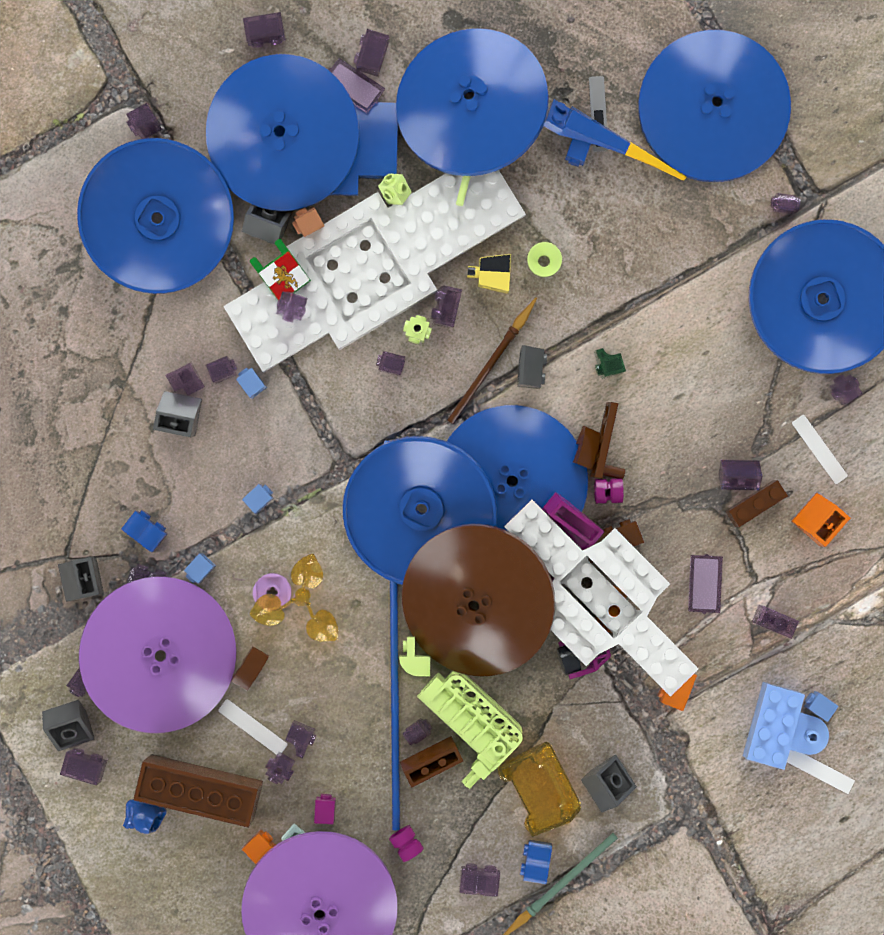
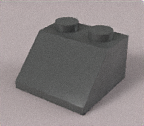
M251 205L245 214L242 232L275 244L276 240L282 239L293 211H272Z
M526 345L521 346L517 387L540 389L541 385H545L546 373H542L543 366H546L547 354H544V349Z
M79 699L42 711L43 730L57 751L95 740L87 712Z
M613 755L596 766L581 779L601 813L617 807L637 787L617 755Z

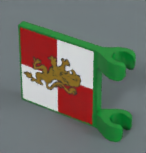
M278 239L274 243L282 253L265 267L261 265L256 257L250 259V263L279 303H282L311 280L283 241Z

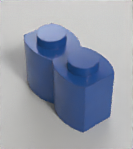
M137 510L121 529L147 550L154 552L168 534L165 532L166 527L159 522L153 523L150 520L151 516L145 511L141 510L139 512Z
M529 840L528 844H524L523 856H526L525 864L521 863L520 869L523 881L547 884L552 843Z

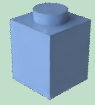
M245 368L238 374L239 377L236 379L251 399L267 388L253 368Z
M258 484L242 500L257 514L274 498L271 496L272 490L266 484L264 486Z
M199 553L184 571L187 573V579L192 583H201L216 565L203 553Z
M817 691L807 696L804 706L827 722L839 707Z

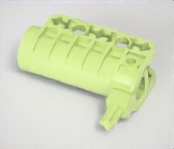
M452 671L444 678L438 672L417 696L477 752V759L471 765L472 770L462 780V783L469 789L480 778L484 780L491 772L498 768L522 742V726L468 675ZM458 679L461 680L460 682H458V681H457L456 683L453 682V680H458ZM471 691L474 692L476 695L474 697H469L466 693ZM501 718L504 722L497 723L495 720Z

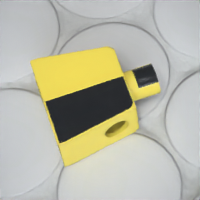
M511 254L481 257L479 267L468 266L467 278H479L478 287L509 293Z

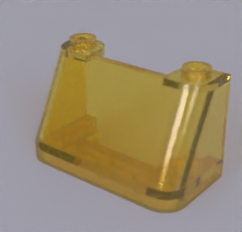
M548 742L536 745L507 760L497 768L500 779L505 782L512 781L528 812L524 825L532 837L570 823L580 812L581 804L552 746Z

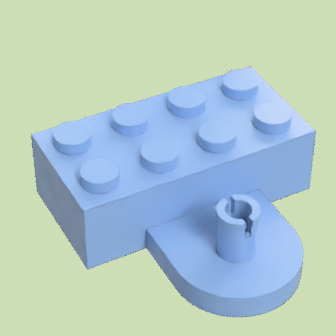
M763 682L743 757L747 760L785 770L790 750L807 755L817 754L826 747L829 741V731L821 719L800 712L805 694Z

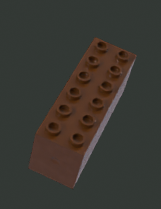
M151 754L142 761L133 800L249 828L255 818L263 781Z

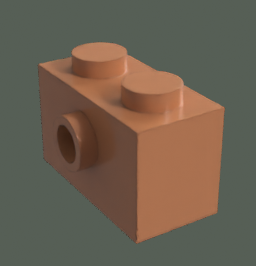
M314 206L308 209L305 207L297 211L296 215L293 216L295 221L292 224L298 235L302 233L306 237L324 227Z

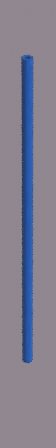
M390 581L392 830L397 831L400 830L398 584Z

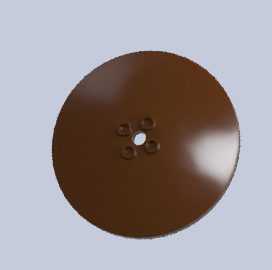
M467 524L456 526L437 534L415 554L404 577L402 606L411 634L415 637L419 646L433 660L461 674L480 677L495 676L510 672L525 664L541 648L553 624L555 592L545 564L526 542L516 535L495 526ZM470 601H477L479 609H472Z

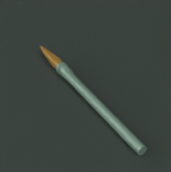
M614 833L608 836L539 900L532 903L531 907L528 906L527 910L518 916L503 935H509L525 924L532 916L534 917L543 908L542 906L618 839Z

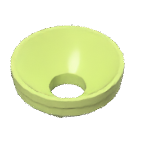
M541 242L530 249L527 263L535 275L549 277L560 269L562 255L554 244ZM541 256H546L549 258L550 263L548 266L542 267L539 265L538 259Z

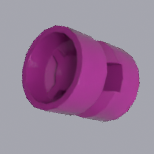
M606 479L594 480L595 504H606L608 501L611 503H623L624 488L622 479H611L609 482ZM605 489H609V494H605Z
M410 825L401 828L389 837L393 847L399 848L398 855L403 862L411 860L424 850L421 842L414 839L415 833Z

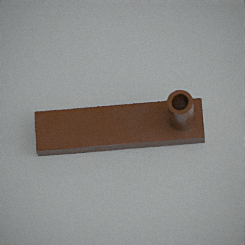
M606 402L600 429L598 452L590 477L602 479L603 476L623 480L625 476L624 468L605 464L619 403Z

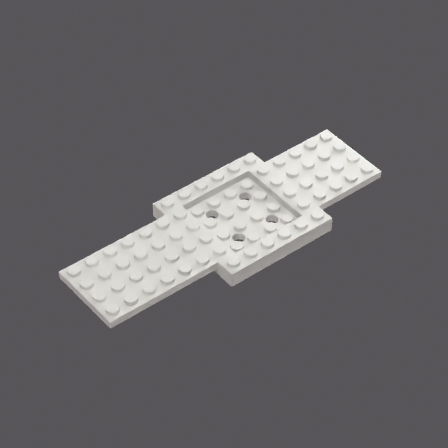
M500 171L471 176L463 206L456 205L463 176L448 173L410 194L402 205L394 204L388 208L377 192L326 222L323 228L306 237L303 236L286 246L311 281L282 303H279L266 283L263 282L223 306L262 372L264 373L327 334H330L338 349L341 350L435 294L437 289L430 279L429 273L526 215ZM363 241L370 242L371 247L368 251L360 249V244ZM332 260L338 263V268L333 271L327 267L328 263ZM387 273L391 279L388 283L384 284L380 282L379 278L382 274ZM350 293L357 294L358 299L355 303L347 301V296Z

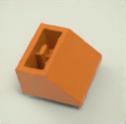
M815 493L791 522L818 546L826 547L851 518L837 505L820 494Z

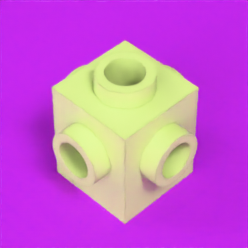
M388 174L378 186L387 204L402 205L412 193L403 174Z
M416 315L415 318L411 317L410 321L406 320L403 331L406 332L405 336L409 338V342L419 344L420 342L424 343L425 338L429 339L432 328L429 327L430 322H427V318ZM416 325L421 327L419 332L414 331Z

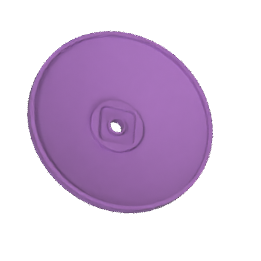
M149 577L135 580L117 588L106 596L87 620L79 646L80 673L83 684L92 701L114 722L131 730L145 733L176 731L190 726L206 716L219 703L227 691L236 663L234 632L221 606L212 596L196 585L170 577ZM159 650H163L166 654L163 661L155 659V653Z
M307 832L278 843L257 862L244 888L241 911L242 923L246 935H392L397 919L395 885L386 865L365 844L339 833ZM317 910H323L325 916L317 918L314 913Z

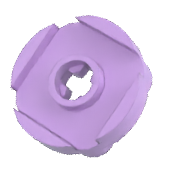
M269 573L262 576L253 587L254 601L259 607L268 612L281 610L287 606L292 596V588L287 578L277 573ZM271 587L278 591L274 598L267 594Z

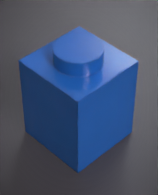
M572 138L565 160L570 165L583 166L591 143Z

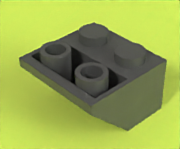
M164 391L156 410L153 430L190 438L196 436L202 398Z
M96 556L58 564L66 602L104 593Z

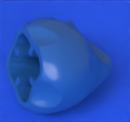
M133 799L129 800L126 803V818L123 826L126 829L135 828L136 831L143 834L155 832L161 825L167 810L164 807Z

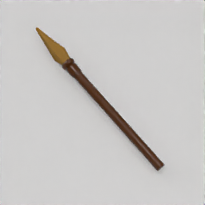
M537 297L517 316L513 325L509 327V331L505 334L502 342L447 419L451 424L455 423L509 343L519 334V330L525 325Z

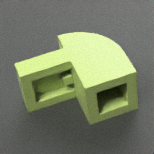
M407 636V640H403V652H407V655L399 656L402 668L413 676H430V656L415 655V637Z

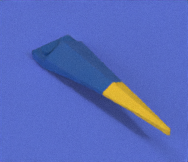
M555 99L551 103L543 126L556 134L616 151L656 167L681 180L686 179L685 175L572 106L570 109L564 103L558 102Z

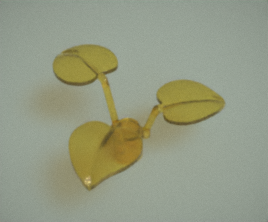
M314 554L300 559L291 571L293 584L302 585L295 592L294 598L281 606L279 597L273 594H265L256 601L250 611V616L256 622L266 626H275L285 618L282 609L294 602L298 606L306 605L312 618L306 624L308 636L318 642L336 641L338 639V625L334 616L323 609L319 610L314 616L309 599L311 594L307 588H316L323 580L322 568Z

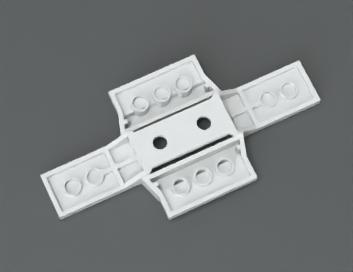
M533 500L504 526L510 533L526 542L538 554L548 572L554 577L552 583L555 592V615L551 631L585 666L599 653L619 644L670 697L698 670L691 660L647 617L657 597L670 583L615 528L601 542L582 551ZM588 557L630 598V600L640 610H636L620 594V592L588 561ZM585 577H589L593 581L592 587L588 589L583 588L581 585V581ZM561 584H565L613 633V637ZM612 605H617L620 608V614L616 617L609 614V608Z

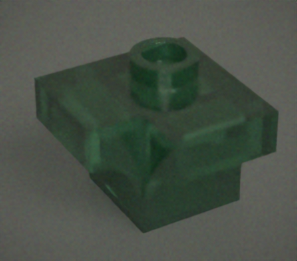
M603 348L595 350L594 354L597 361L595 369L597 375H601L602 379L626 372L621 353L610 355Z

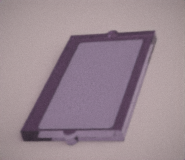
M338 58L332 68H328L346 88L354 105L366 113L370 111L375 103H378L379 97L385 91L384 87L340 58Z
M708 554L704 556L691 555L689 612H702L703 614H706V612L720 613L722 556H709Z

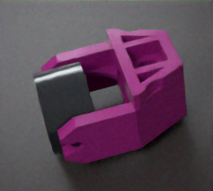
M562 641L558 642V658L565 675L569 676V680L596 672L611 657L609 649L599 653L590 662L589 666L581 671L579 658Z

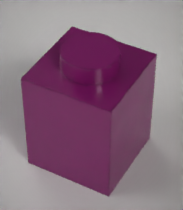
M320 794V797L317 796L315 800L314 823L334 824L336 797H332L331 794Z

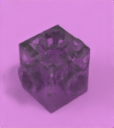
M282 292L281 298L277 302L276 314L283 316L282 320L287 322L301 321L306 311L305 306L308 298L291 292Z
M841 374L833 379L834 383L830 385L832 389L830 392L833 398L839 400L841 405H845L863 394L859 388L858 380L854 376L852 377L851 374L847 376Z
M278 752L275 759L270 758L265 766L268 769L265 774L269 776L268 780L275 784H278V782L282 784L284 780L289 781L294 772L291 768L295 760Z

